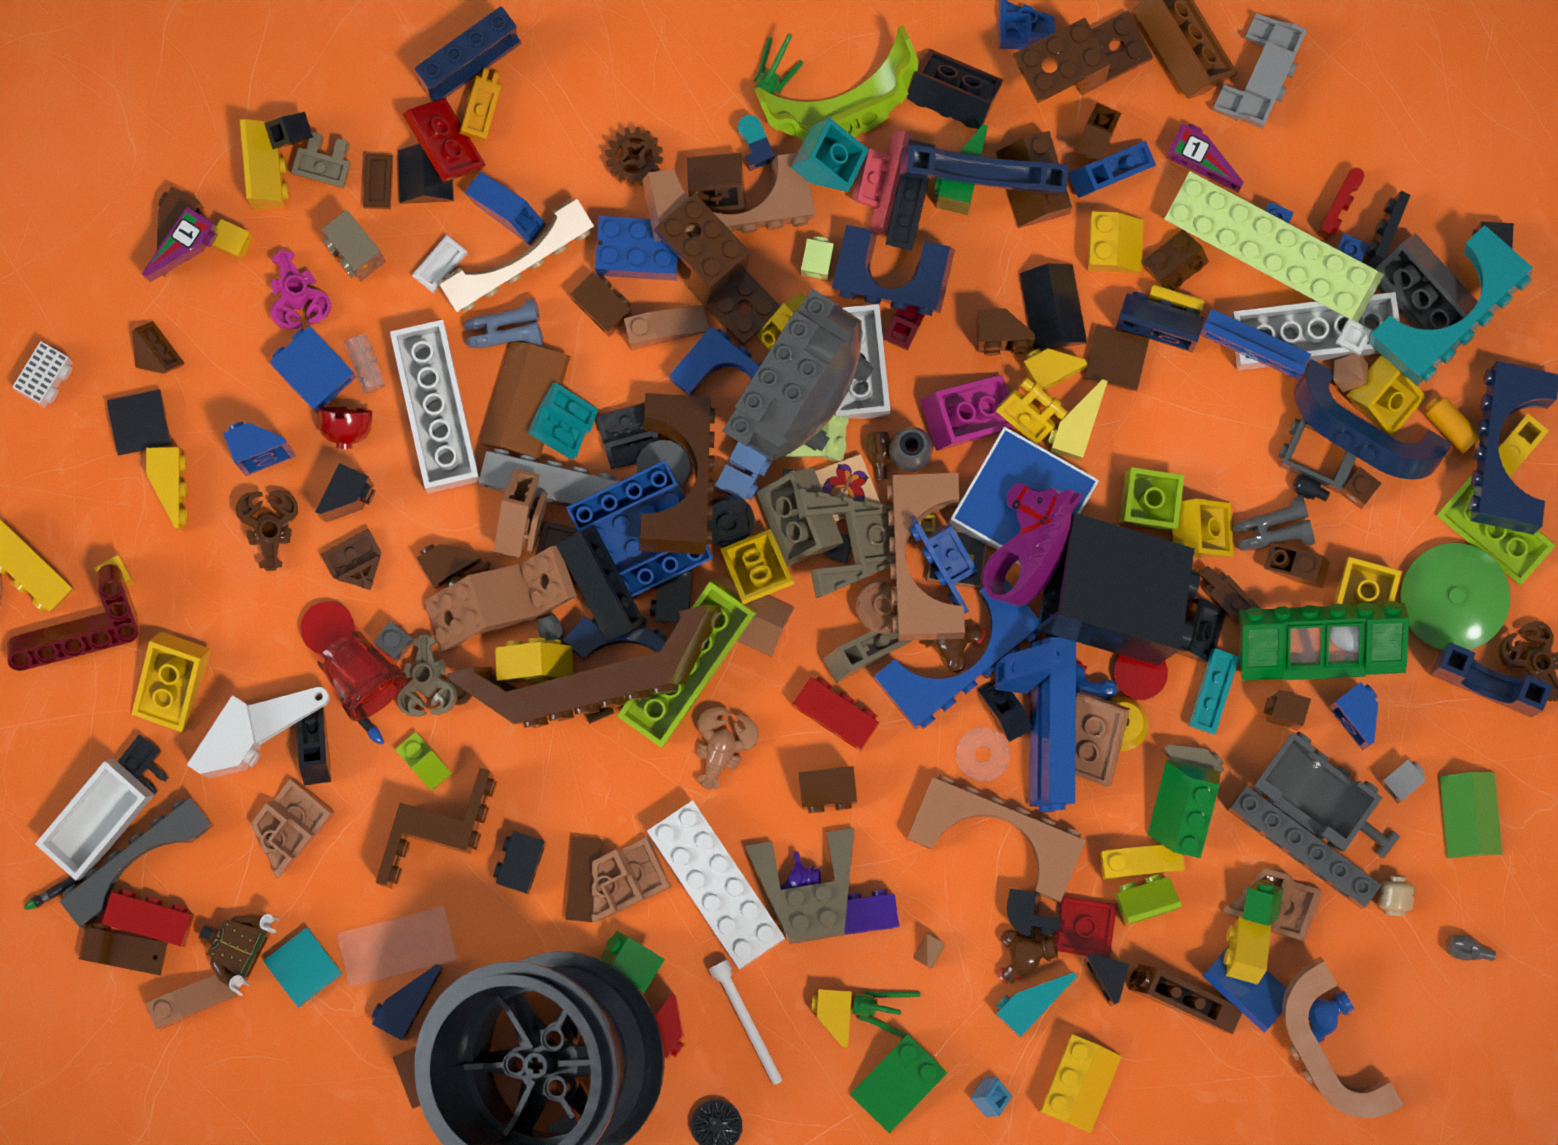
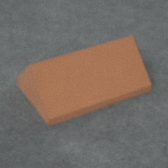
M720 574L716 581L738 595L732 579ZM766 595L748 602L759 612L738 642L772 657L794 607Z

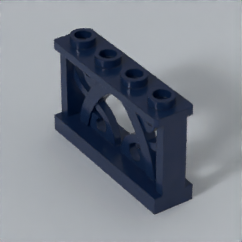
M500 6L415 67L420 80L419 85L432 102L447 98L475 78L476 75L482 73L484 67L489 68L522 44L517 35V26L505 9Z

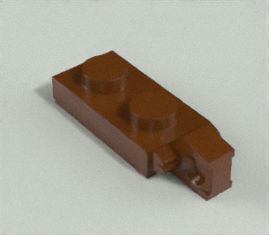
M1209 566L1200 572V577L1207 584L1204 590L1208 593V596L1238 627L1240 610H1248L1253 607L1260 608L1229 575L1226 576L1223 572L1217 575Z

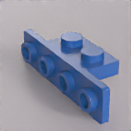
M915 515L909 517L913 523L909 529L916 541L923 540L926 548L922 551L929 564L935 562L939 568L935 572L942 586L948 584L952 591L948 594L952 604L964 606V613H967L969 609L954 584L978 570L953 526L949 523L926 536Z

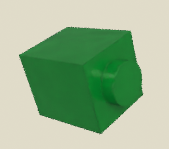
M1258 880L1249 886L1246 893L1243 919L1266 926L1279 919L1283 887L1275 886L1274 882L1269 880Z

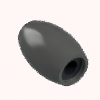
M909 426L900 429L893 435L890 441L889 454L892 462L899 469L915 472L923 469L931 460L933 443L930 436L921 428ZM912 447L915 451H909L906 448Z

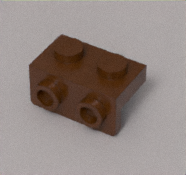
M1182 230L1143 260L1142 264L1160 282L1163 288L1175 290L1196 272L1202 270L1209 261L1203 247L1185 230Z

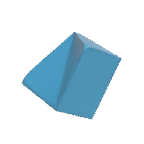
M986 1077L982 1079L970 1098L984 1116L997 1117L1000 1116L1012 1095L998 1077Z

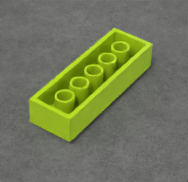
M715 579L709 582L692 608L701 605L721 606L722 614L685 684L676 686L677 691L663 695L660 693L654 695L650 693L651 698L627 701L617 717L661 748L668 743L759 612L749 603L743 604L738 595Z

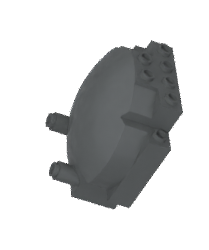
M812 288L799 310L795 311L738 400L735 405L736 410L722 431L771 461L790 454L804 444L814 451L818 449L822 452L830 437L826 436L827 432L822 430V428L831 420L841 406L853 379L866 382L874 370L870 366V362L860 357L862 321Z

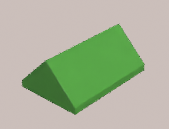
M1467 772L1440 776L1447 859L1502 855L1495 772Z

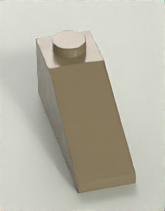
M870 631L836 648L823 660L837 683L907 645L912 640L898 641V633L881 634Z

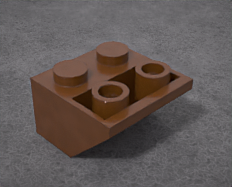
M741 152L687 157L689 197L695 193L715 213L745 210L747 205Z
M1006 308L978 310L976 318L978 352H984L986 356L999 355L1000 351L1011 350V354H1025L1027 350L1032 349L1035 334Z

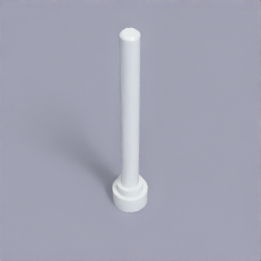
M728 959L709 968L708 970L712 978H716L718 983L721 982L772 1084L775 1085L781 1082L782 1077L730 977L732 976L730 971L732 967Z

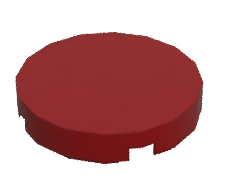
M332 601L319 602L310 607L303 615L300 625L301 637L306 646L314 653L323 656H332L345 651L352 643L355 635L354 620L350 612L341 604Z
M1120 655L1114 665L1113 678L1117 688L1126 697L1144 701L1154 698L1163 690L1168 678V668L1165 661L1159 665H1154Z

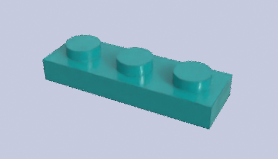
M1211 648L1187 725L1188 727L1216 735L1239 656Z

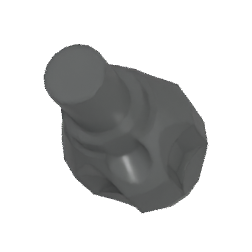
M552 613L538 618L537 628L540 638H545V641L561 640V645H564L563 629L556 615Z
M1452 934L1446 943V952L1460 960H1481L1482 958L1494 961L1496 957V951L1484 948V945H1481L1476 939L1466 935Z

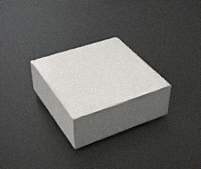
M1348 319L1335 344L1360 356L1373 330Z

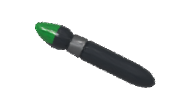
M70 876L40 895L30 898L26 902L24 909L31 910L41 907L43 903L59 896L72 885L79 884L84 878L75 880Z

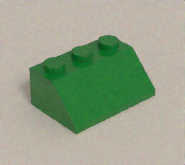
M1166 759L1147 835L1174 853L1201 858L1220 786V771Z
M616 931L609 938L606 948L599 958L622 971L635 983L643 994L665 960L619 931Z

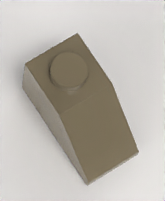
M1167 745L1162 750L1169 760L1220 771V774L1224 771L1221 767L1224 762L1215 751L1210 753L1208 749L1177 745Z

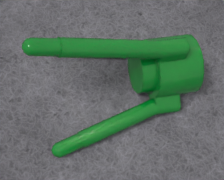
M787 34L770 70H765L772 38L769 37L767 39L758 73L753 80L756 82L754 88L760 87L772 95L775 92L780 94L785 84L803 65V61L800 60L780 82L778 81L780 76L775 71L788 47L792 34Z
M865 990L864 994L856 993L852 1014L859 1015V1020L869 1022L904 1038V1032L869 1016H875L876 1011L900 1015L901 1010L877 1005L878 1000L873 998L920 997L921 993L910 991L872 992Z

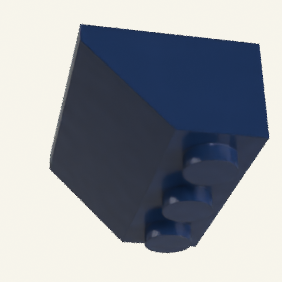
M1140 292L1126 293L1115 329L1147 337L1150 340L1193 353L1204 321V317L1199 316L1200 312L1191 308H1184V310L1174 308L1173 303L1165 300L1151 301L1147 299V295Z

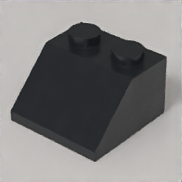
M339 463L315 512L322 521L329 522L363 510L365 503L369 505L375 495L374 484L369 476Z

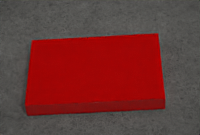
M446 98L407 109L402 114L443 182L482 170L486 166L469 136L459 133L461 123Z

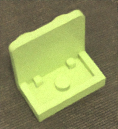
M835 413L831 420L822 428V430L827 432L826 436L830 437L822 452L818 449L814 451L804 444L785 457H822L833 462L843 461L844 452L846 451V426L848 425L849 418L836 417Z

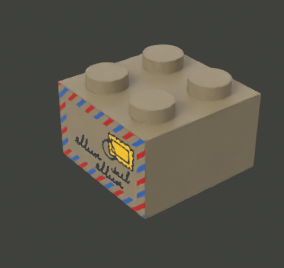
M347 209L321 229L325 236L322 239L325 247L334 258L338 255L341 257L339 262L351 279L356 276L361 282L386 262L380 249Z

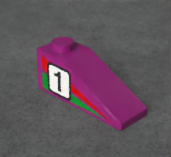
M1182 123L1166 158L1239 193L1244 182L1209 137L1203 134V130L1193 124H1188L1187 126Z
M186 207L142 272L144 278L151 282L202 253L206 246L208 248L211 247L218 235L216 233L218 229L215 224L189 207Z

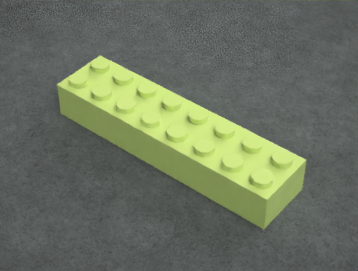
M1191 171L1164 220L1355 322L1360 320L1384 276L1378 270Z

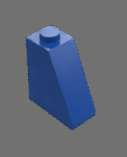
M482 172L479 173L464 192L477 207L529 245L533 243L547 225L526 200Z

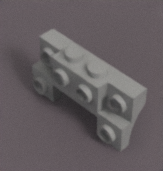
M1256 13L1245 36V40L1264 47L1245 91L1224 84L1212 111L1235 121L1240 119L1263 129L1275 101L1281 102L1287 87L1283 86L1286 76L1292 78L1298 63L1293 61L1307 29L1293 23L1274 20Z

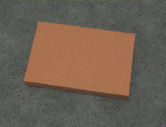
M1081 691L1076 694V776L1107 787L1112 785L1130 708Z

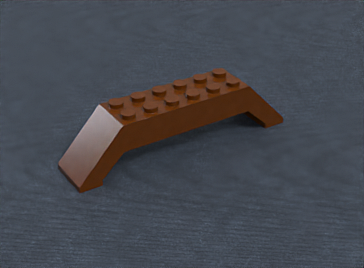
M701 605L679 611L680 620L659 652L518 689L506 681H498L491 667L473 666L450 672L448 677L450 681L513 724H523L524 728L549 725L548 720H569L574 718L573 713L575 715L596 713L600 711L599 706L601 708H614L625 705V699L627 701H641L651 698L650 693L653 695L659 693L663 695L677 691L676 686L685 684L722 614L721 606Z

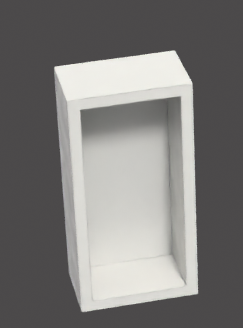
M115 759L106 760L35 845L73 879L85 878L84 876L100 861L153 798L154 794Z

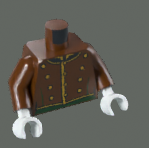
M247 914L234 916L230 921L224 920L219 930L205 924L200 932L199 939L211 944L207 953L211 957V968L219 981L227 985L239 996L243 995L239 991L240 986L243 984L250 985L247 980L270 936L268 932L276 933V930L271 928V924L275 920L280 921V919L273 915Z

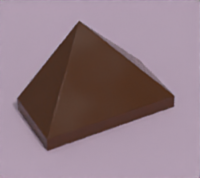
M154 321L139 326L132 331L136 368L165 374L184 365V361Z

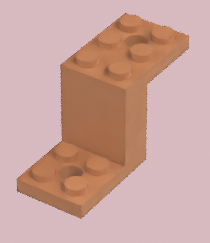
M556 545L547 548L521 564L468 575L425 600V604L435 630L436 639L443 652L457 647L480 633L532 622L577 597L564 558Z

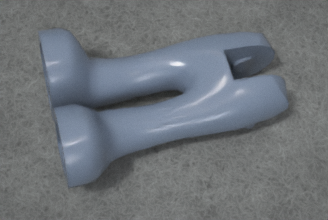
M536 298L526 300L517 309L482 315L465 321L464 330L486 329V334L466 339L468 348H487L515 341H526L544 347L542 330L538 323L540 315ZM530 322V324L520 327L497 330L499 326Z

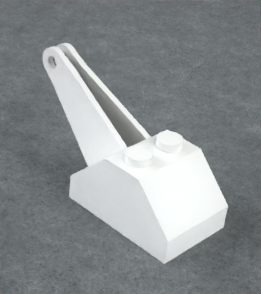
M315 687L252 705H247L232 695L187 766L208 779L245 771L249 766L253 767L261 756V753L258 752L261 744L326 706L330 700L329 693L322 687ZM318 694L323 695V698L320 701L316 700V696Z

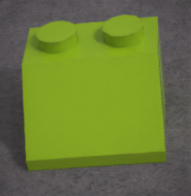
M1134 467L1127 469L1124 474L1118 524L1139 528L1177 530L1185 475Z
M1161 874L1146 878L1147 884L1136 887L1135 882L1119 887L1120 892L1115 894V898L1124 926L1175 911L1182 907L1170 877L1162 879Z

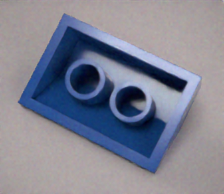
M237 422L230 425L228 431L223 432L233 461L245 476L296 457L295 452L284 437L251 423Z

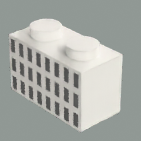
M40 341L12 388L45 408L48 403L51 404L57 397V387L61 381L67 380L70 376L73 362L69 357Z

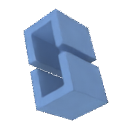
M738 442L729 458V464L750 474L751 477L726 464L715 484V490L724 495L740 497L745 501L747 499L752 500L759 487L755 482L760 475L763 477L766 475L772 462L752 448Z

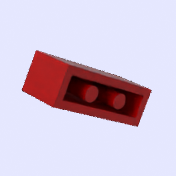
M810 677L793 702L792 707L861 752L879 725V722L875 720L877 715L866 707L860 710L854 706L855 700L847 694L841 692L838 695L830 690L832 685L821 677H818L816 680Z
M120 889L119 894L111 892L101 924L185 948L194 919L193 915L187 914L189 908L175 904L172 905L171 909L161 906V900L147 896L145 901L135 899L136 893Z

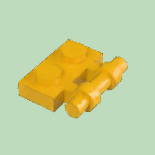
M1025 377L1020 386L1027 392L1022 395L1014 389L997 406L996 412L1037 445L1055 427V422L1050 417L1054 414L1061 420L1068 411L1061 406V402L1056 397L1051 398L1042 390L1043 387L1038 382L1034 383L1028 377ZM1035 398L1045 406L1042 411L1031 403Z

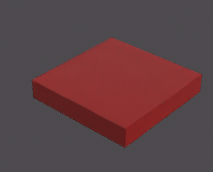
M1063 896L1059 919L1065 922L1063 932L1057 931L1056 945L1058 952L1084 956L1095 954L1110 958L1117 904Z

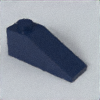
M438 964L434 965L387 998L383 1004L378 1003L371 1015L375 1019L372 1025L404 1041L440 976L443 967Z

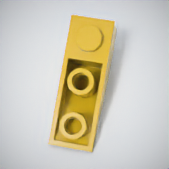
M1529 414L1519 422L1499 446L1500 459L1509 477L1549 432L1547 428Z
M179 447L146 448V475L173 526L178 532H183V525H187L188 520L187 509L183 508V498H187L188 492L187 482L183 481V471H187V455H183V451Z

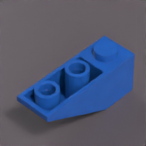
M1052 641L1005 655L996 664V690L1022 694L1030 692L1058 667L1060 654L1057 652V642Z

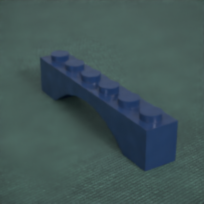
M908 145L902 150L900 175L1059 196L1066 193L1069 165L994 159L960 154L932 147Z

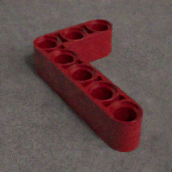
M108 564L98 570V591L105 609L104 613L11 637L7 642V662L9 667L16 671H24L134 641L139 634L137 613L120 568L116 565Z

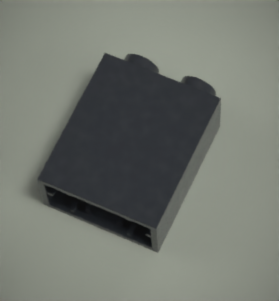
M1073 513L1062 557L1052 578L1043 590L1038 631L1154 665L1161 664L1177 652H1184L1191 642L1194 630L1193 622L1185 619L1187 601L1193 600L1200 584L1199 570L1192 569L1195 548Z

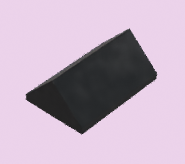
M1047 263L1020 273L1029 329L1035 334L1033 351L1087 344L1073 264Z

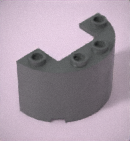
M1299 731L1297 734L1292 732L1258 779L1254 789L1259 795L1266 794L1268 802L1319 839L1326 838L1329 846L1345 851L1383 797L1377 794L1379 789L1370 782H1354L1350 779L1351 774L1340 766L1335 768L1327 762L1329 758L1310 745L1311 739Z

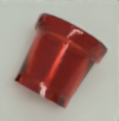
M353 631L352 633L355 635V638L349 640L344 635L337 639L322 653L325 662L318 661L317 664L343 702L342 707L351 721H360L374 715L388 705L405 686L407 676L398 665L391 664L360 631Z

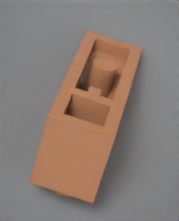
M704 305L653 311L624 318L631 350L706 333L709 329Z
M213 975L145 1004L155 1028L161 1030L237 997V995L227 985L219 981L216 975Z

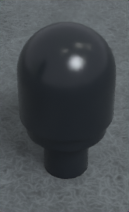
M1298 475L1293 480L1292 487L1294 492L1308 500H1313L1316 497L1326 502L1330 495L1329 491L1320 487V482L1307 475Z

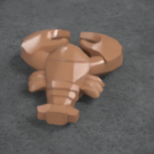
M721 707L706 709L700 714L697 723L699 732L708 742V745L701 741L698 743L697 757L707 760L705 775L698 776L697 782L701 783L702 787L708 790L720 787L716 778L724 770L725 766L735 770L740 764L742 757L733 754L756 746L759 738L758 727L753 720L737 714L736 718L745 726L740 728L739 724L734 722V729L739 740L735 741L733 734L728 729L714 733V729L728 721L725 718L718 720L717 716H730L731 714L729 710Z

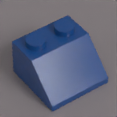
M1360 682L1328 708L1363 751L1374 743L1378 702L1375 700L1377 698L1375 691L1368 684L1364 686Z

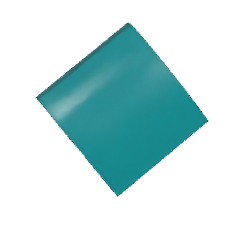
M555 382L544 397L528 434L572 460L579 453L584 435L591 432L598 408Z
M308 927L264 960L266 966L298 1008L343 974Z

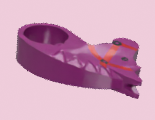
M1021 483L1012 486L1006 500L1010 508L1017 510V519L1021 526V531L996 550L988 559L983 571V586L988 596L1012 606H1023L1040 594L1058 567L1069 535L1071 513L1080 501L1081 493H1074L1071 489L1063 492L1053 487L1050 490L1041 492ZM1019 560L1022 567H1020L1018 581L1006 593L1005 578L1007 572Z

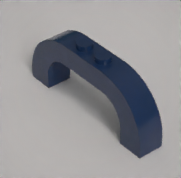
M1313 359L1311 360L1295 387L1294 397L1302 417L1315 431L1374 468L1394 477L1411 480L1428 477L1437 469L1452 443L1431 430H1428L1421 442L1415 444L1404 443L1394 439L1339 405L1332 397L1329 389L1334 372Z

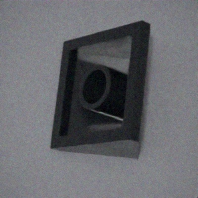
M420 143L398 150L400 204L454 201L453 179L446 182L441 180Z
M1197 598L1190 602L1187 601L1185 619L1193 622V636L1188 648L1184 652H1177L1176 654L1207 663L1211 648H1217L1226 613L1205 599Z
M1089 954L1084 957L1085 964L1110 1007L1119 1003L1129 964L1095 954Z

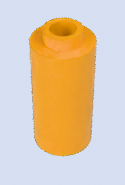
M1437 396L1426 406L1429 410L1426 416L1462 454L1468 451L1481 438V435L1477 434V429L1446 396L1442 400Z

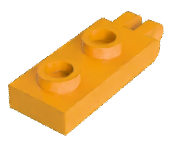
M485 67L482 70L481 77L475 76L459 131L460 134L484 142L488 136L502 86L501 83L497 82L499 72L494 71L491 80L487 79L489 69Z

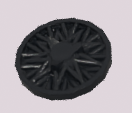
M711 1100L702 1104L695 1111L691 1120V1131L699 1145H734L742 1133V1118L739 1111L732 1104L723 1100Z

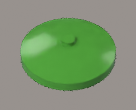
M1447 543L1425 551L1414 560L1403 577L1399 600L1400 603H1405L1409 616L1410 631L1420 641L1437 650H1441L1450 642L1465 649L1473 650L1491 640L1503 626L1510 608V588L1504 571L1489 554L1468 544Z

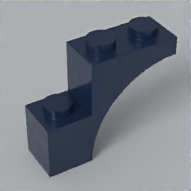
M584 616L563 641L566 645L572 646V650L585 661L596 651L619 643L638 644L659 652L668 638L658 629L652 632L645 625L648 621L643 617L645 622L632 631L606 641L603 633L598 628L595 618L593 617L589 620Z

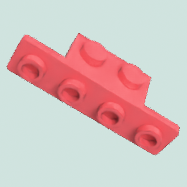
M907 130L892 132L887 155L868 148L869 151L858 172L852 201L874 209L869 230H873L877 235L886 234L890 226L892 208L896 200L899 179L901 178L902 150L909 143L910 132Z

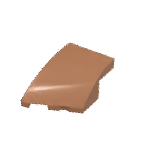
M295 778L289 779L275 800L266 802L251 822L256 836L261 841L264 854L268 855L274 868L273 873L277 878L281 877L334 814L331 808Z
M645 837L624 849H616L592 861V875L594 877L592 885L593 922H598L672 887L649 837Z
M1265 868L1256 876L1252 884L1258 880H1269L1274 882L1275 886L1283 887L1279 919L1271 924L1270 932L1305 943L1323 895L1322 890L1297 883L1290 875ZM1252 884L1247 885L1241 891L1242 894L1231 905H1227L1224 908L1223 912L1236 919L1239 916L1243 917L1247 888Z

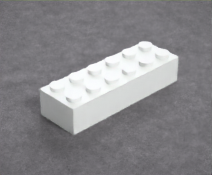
M1396 292L1373 295L1358 323L1374 331L1389 316L1400 322ZM1319 302L1234 311L1231 316L1235 320L1311 353L1308 362H1311L1312 359L1314 361L1339 359L1354 354L1335 344L1349 318ZM1369 338L1361 356L1380 354L1369 344ZM1235 352L1238 371L1269 367Z
M439 320L391 331L390 335L426 492L429 494L479 482V471L444 321Z
M693 800L647 830L649 836L739 970L785 940V937Z

